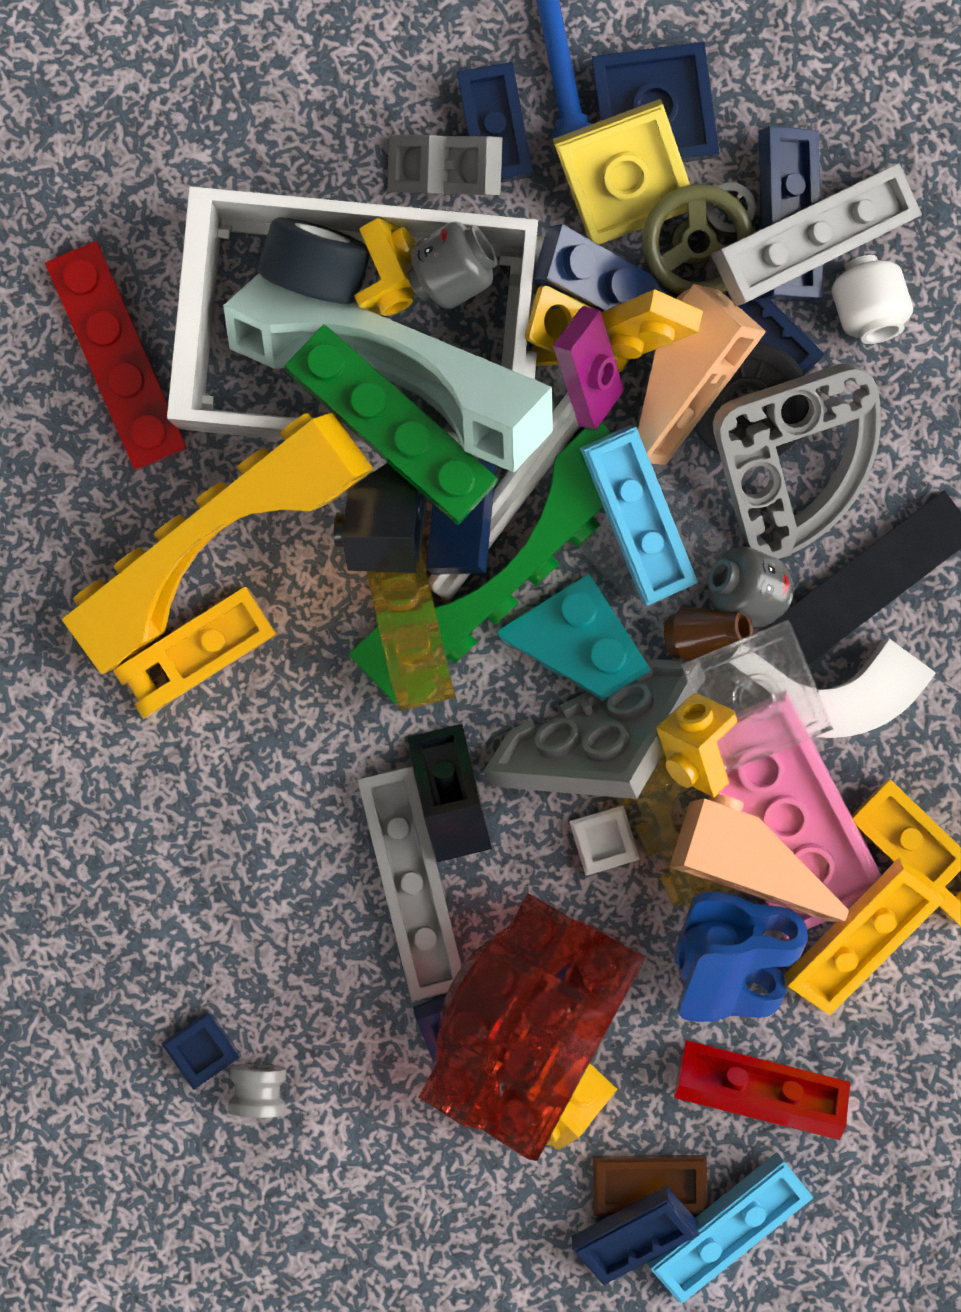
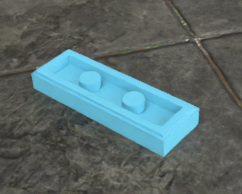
M629 425L580 447L642 603L648 606L698 583L637 427Z
M776 1152L695 1217L699 1228V1235L658 1256L647 1262V1264L672 1295L682 1304L814 1197Z

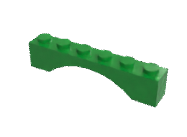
M602 422L596 431L585 428L555 457L551 488L542 516L527 543L504 570L478 590L450 604L417 613L389 615L348 654L395 704H398L404 697L411 704L415 703L437 682L430 674L445 658L453 665L456 664L478 643L471 635L486 619L494 626L497 625L519 604L512 596L527 580L535 587L538 586L560 565L553 555L568 541L576 548L579 547L601 525L594 516L604 507L580 447L611 434Z

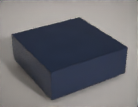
M207 1010L161 1043L193 1090L241 1057V1054L210 1010Z

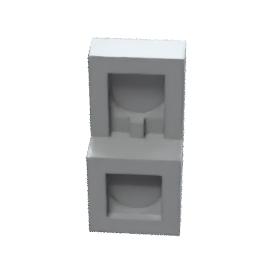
M389 135L387 192L500 195L503 137Z

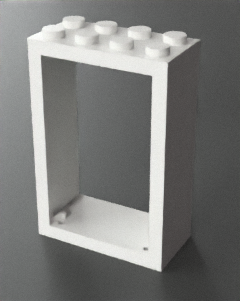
M189 187L167 419L178 429L284 440L279 433L297 419L295 417L214 410V396L205 395L220 239H229L231 232L267 235L271 222L278 217L293 218L318 224L349 235L363 243L365 241L359 228L378 217L400 228L405 227L411 233L416 243L454 221L460 222L468 228L473 225L477 226L488 239L496 257L500 258L499 265L511 266L501 366L535 379L537 352L526 351L525 331L536 294H531L532 281L544 237L537 236L538 220ZM340 422L358 447L370 448L344 423ZM447 432L461 445L456 433Z

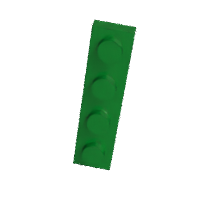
M325 324L284 365L286 373L330 412H333L342 423L457 525L465 519L497 484L498 478L473 455L465 452L455 439Z

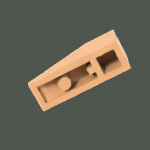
M693 284L690 289L681 293L676 299L703 311L699 331L673 342L670 346H663L655 351L638 427L639 435L651 464L666 465L766 332L738 306L735 307L733 301L719 289Z
M717 794L715 797L710 796L709 800L700 799L689 802L669 866L670 868L827 922L846 921L849 910L759 817L742 812L743 802L722 794Z

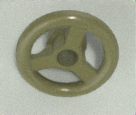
M692 184L679 187L662 197L652 208L646 219L642 234V251L650 273L657 278L665 289L678 296L690 289L693 284L719 289L722 293L727 291L721 275L707 281L694 282L682 279L671 272V270L683 262L687 264H700L708 259H713L712 253L726 247L717 242L715 230L706 222V202L718 206L728 214L735 226L737 241L754 233L751 220L742 204L730 193L718 187L706 184ZM687 203L688 219L680 222L673 229L670 237L671 249L661 255L659 250L661 227L673 210ZM696 230L700 231L705 237V245L697 253L690 250L688 246V237Z

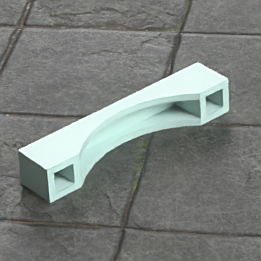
M258 273L223 305L230 350L274 369L285 368L284 365L325 324L388 381L394 382L417 394L439 411L456 432L465 452L513 473L553 432L551 386L399 324L389 318L362 309L354 304H339L311 298L273 284Z

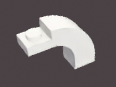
M891 639L882 640L863 667L851 679L839 686L823 690L808 688L794 682L745 645H738L725 663L735 671L730 681L755 699H758L762 692L772 698L787 691L809 735L825 738L862 734L886 724L906 710L936 674V672Z

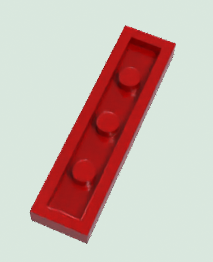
M94 241L45 262L134 470H141L187 450L188 448L180 429L167 419L168 401L99 243Z

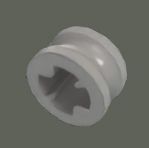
M734 182L718 185V188L737 197L738 201L741 200L752 222L756 212V202L748 188ZM706 202V222L713 227L715 232L721 236L732 237L737 235L734 224L723 222L725 215H722L720 218L716 216L714 208L718 206Z

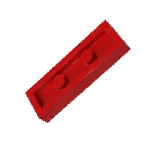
M686 1040L680 1056L674 1098L840 1140L846 1128L850 1082Z

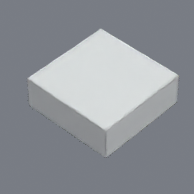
M623 805L569 821L585 876L640 860Z

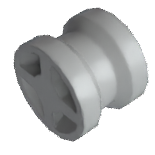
M238 1064L231 1066L230 1080L235 1084V1095L229 1100L228 1113L235 1116L253 1118L283 1116L285 1114V1101L280 1097V1085L286 1081L287 1068L278 1065Z

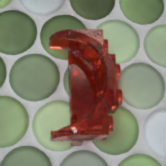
M527 893L512 923L475 950L452 981L439 1017L437 1040L435 1041V1044H437L436 1065L418 1098L460 1125L483 1130L526 1159L538 1161L646 956L620 942L619 937L584 918ZM573 961L565 978L556 975L562 968ZM501 1081L507 1085L502 1096H500Z

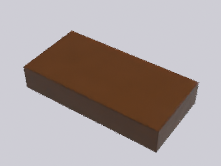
M706 1155L593 1156L594 1216H610L665 1186L670 1188L691 1214H700L707 1209Z

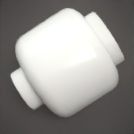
M864 255L849 261L845 265V272L836 278L831 288L843 330L852 337L861 338V341L865 344L881 343L898 336L905 329L904 323L909 320L913 313V305L900 266L891 261L878 260L875 255Z

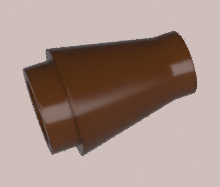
M682 607L676 614L670 615L664 625V640L668 652L672 657L683 659L684 661H699L732 647L748 644L753 636L752 621L741 614L740 611L728 613L712 609Z

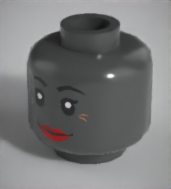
M454 221L446 224L412 246L411 263L413 269L407 272V277L414 292L422 301L426 302L432 299L444 309H453L487 289L492 284V268L498 265V261L491 244L477 226L473 225L468 228L460 222Z
M735 547L724 553L710 570L708 576L709 600L714 610L728 613L740 611L741 614L752 621L753 627H765L781 617L791 604L793 597L791 574L782 561L751 547Z

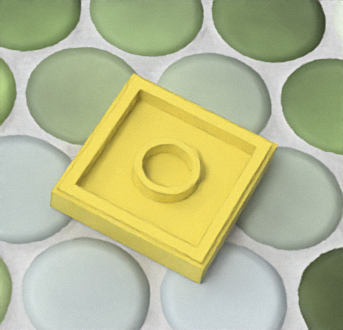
M661 99L553 139L588 239L598 245L643 229L650 211L662 197L679 187L690 185ZM687 203L673 210L665 220L686 213Z

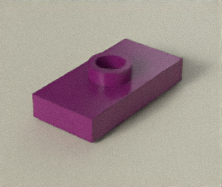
M582 306L553 344V348L578 426L596 431L624 392L601 311Z

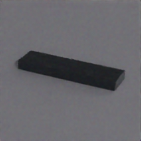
M941 491L794 603L776 621L763 627L796 672L803 670L961 549V511L946 491Z

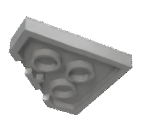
M651 659L647 661L650 672L605 700L601 701L585 692L561 704L560 707L563 714L534 729L530 721H527L508 731L484 769L491 786L637 799L664 753L656 727L688 697L700 692L707 680L701 663L699 661Z

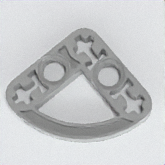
M850 363L837 364L736 398L722 405L716 412L713 420V433L741 536L748 547L777 559L797 552L831 529L848 511L860 494L871 472L878 449L881 429V407L878 388L873 377L859 366ZM847 379L860 385V389L853 392V401L849 404L840 397L824 400L823 403L828 409L824 413L823 403L816 392L817 388L820 387V391L830 397L845 390L844 381ZM800 394L806 396L809 402V410L804 419L794 424L785 423L781 417L783 403L793 395ZM767 406V415L775 427L774 430L770 431L767 425L759 422L746 428L747 437L742 440L733 433H729V430L737 427L736 417L743 415L750 422L767 418L762 411V407ZM850 421L846 447L834 475L818 497L799 514L794 516L776 446ZM753 466L766 467L769 471L767 486L757 494L744 493L741 487V480L745 472ZM766 507L770 520L777 527H781L773 532L774 541L767 544L761 537H757V535L765 532L762 515L755 508Z

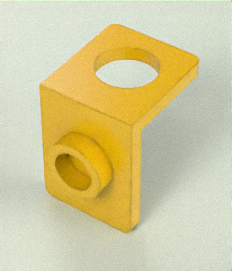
M541 286L537 289L525 331L526 341L533 344L531 352H537L536 366L559 364L553 344L582 306L593 307L549 286ZM553 305L560 307V309L548 310Z

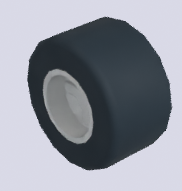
M278 217L270 224L257 270L263 278L287 290L323 301L351 304L355 301L354 295L359 293L370 253L365 243L339 231L303 220Z

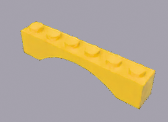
M333 412L312 419L309 413H305L295 419L279 433L284 439L283 443L270 453L266 447H263L250 455L237 466V469L242 474L228 487L224 481H221L209 488L195 500L200 507L198 511L188 519H185L180 514L165 523L154 533L159 541L146 552L142 547L133 550L113 566L118 575L106 584L101 579L93 582L73 598L78 607L61 620L101 675L130 660L166 632L170 607L183 575L199 551L221 530L250 514L277 510L313 511L333 502L374 469Z

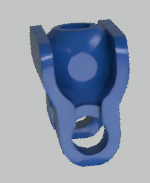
M701 892L695 895L674 949L675 963L678 965L681 978L686 982L678 1002L679 1016L688 1021L713 1022L729 1016L761 1018L775 1013L780 1008L786 993L785 979L778 967L790 966L801 957L808 941L807 926L800 915L791 909L780 906L752 904L738 896L727 893ZM769 930H777L786 934L790 941L777 940L772 936H763V934ZM755 983L761 985L769 994L760 995L754 993L746 984Z

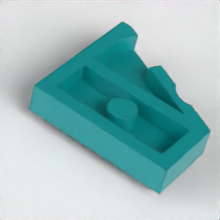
M590 574L497 631L505 645L512 649L515 647L539 661L544 668L560 677H566L577 683L579 688L601 701L650 672L647 662Z

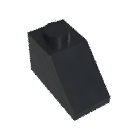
M388 463L349 488L345 512H337L335 515L334 544L335 547L344 548L348 571L417 573L427 498Z
M463 724L409 736L408 742L423 816L437 863L491 850V841Z

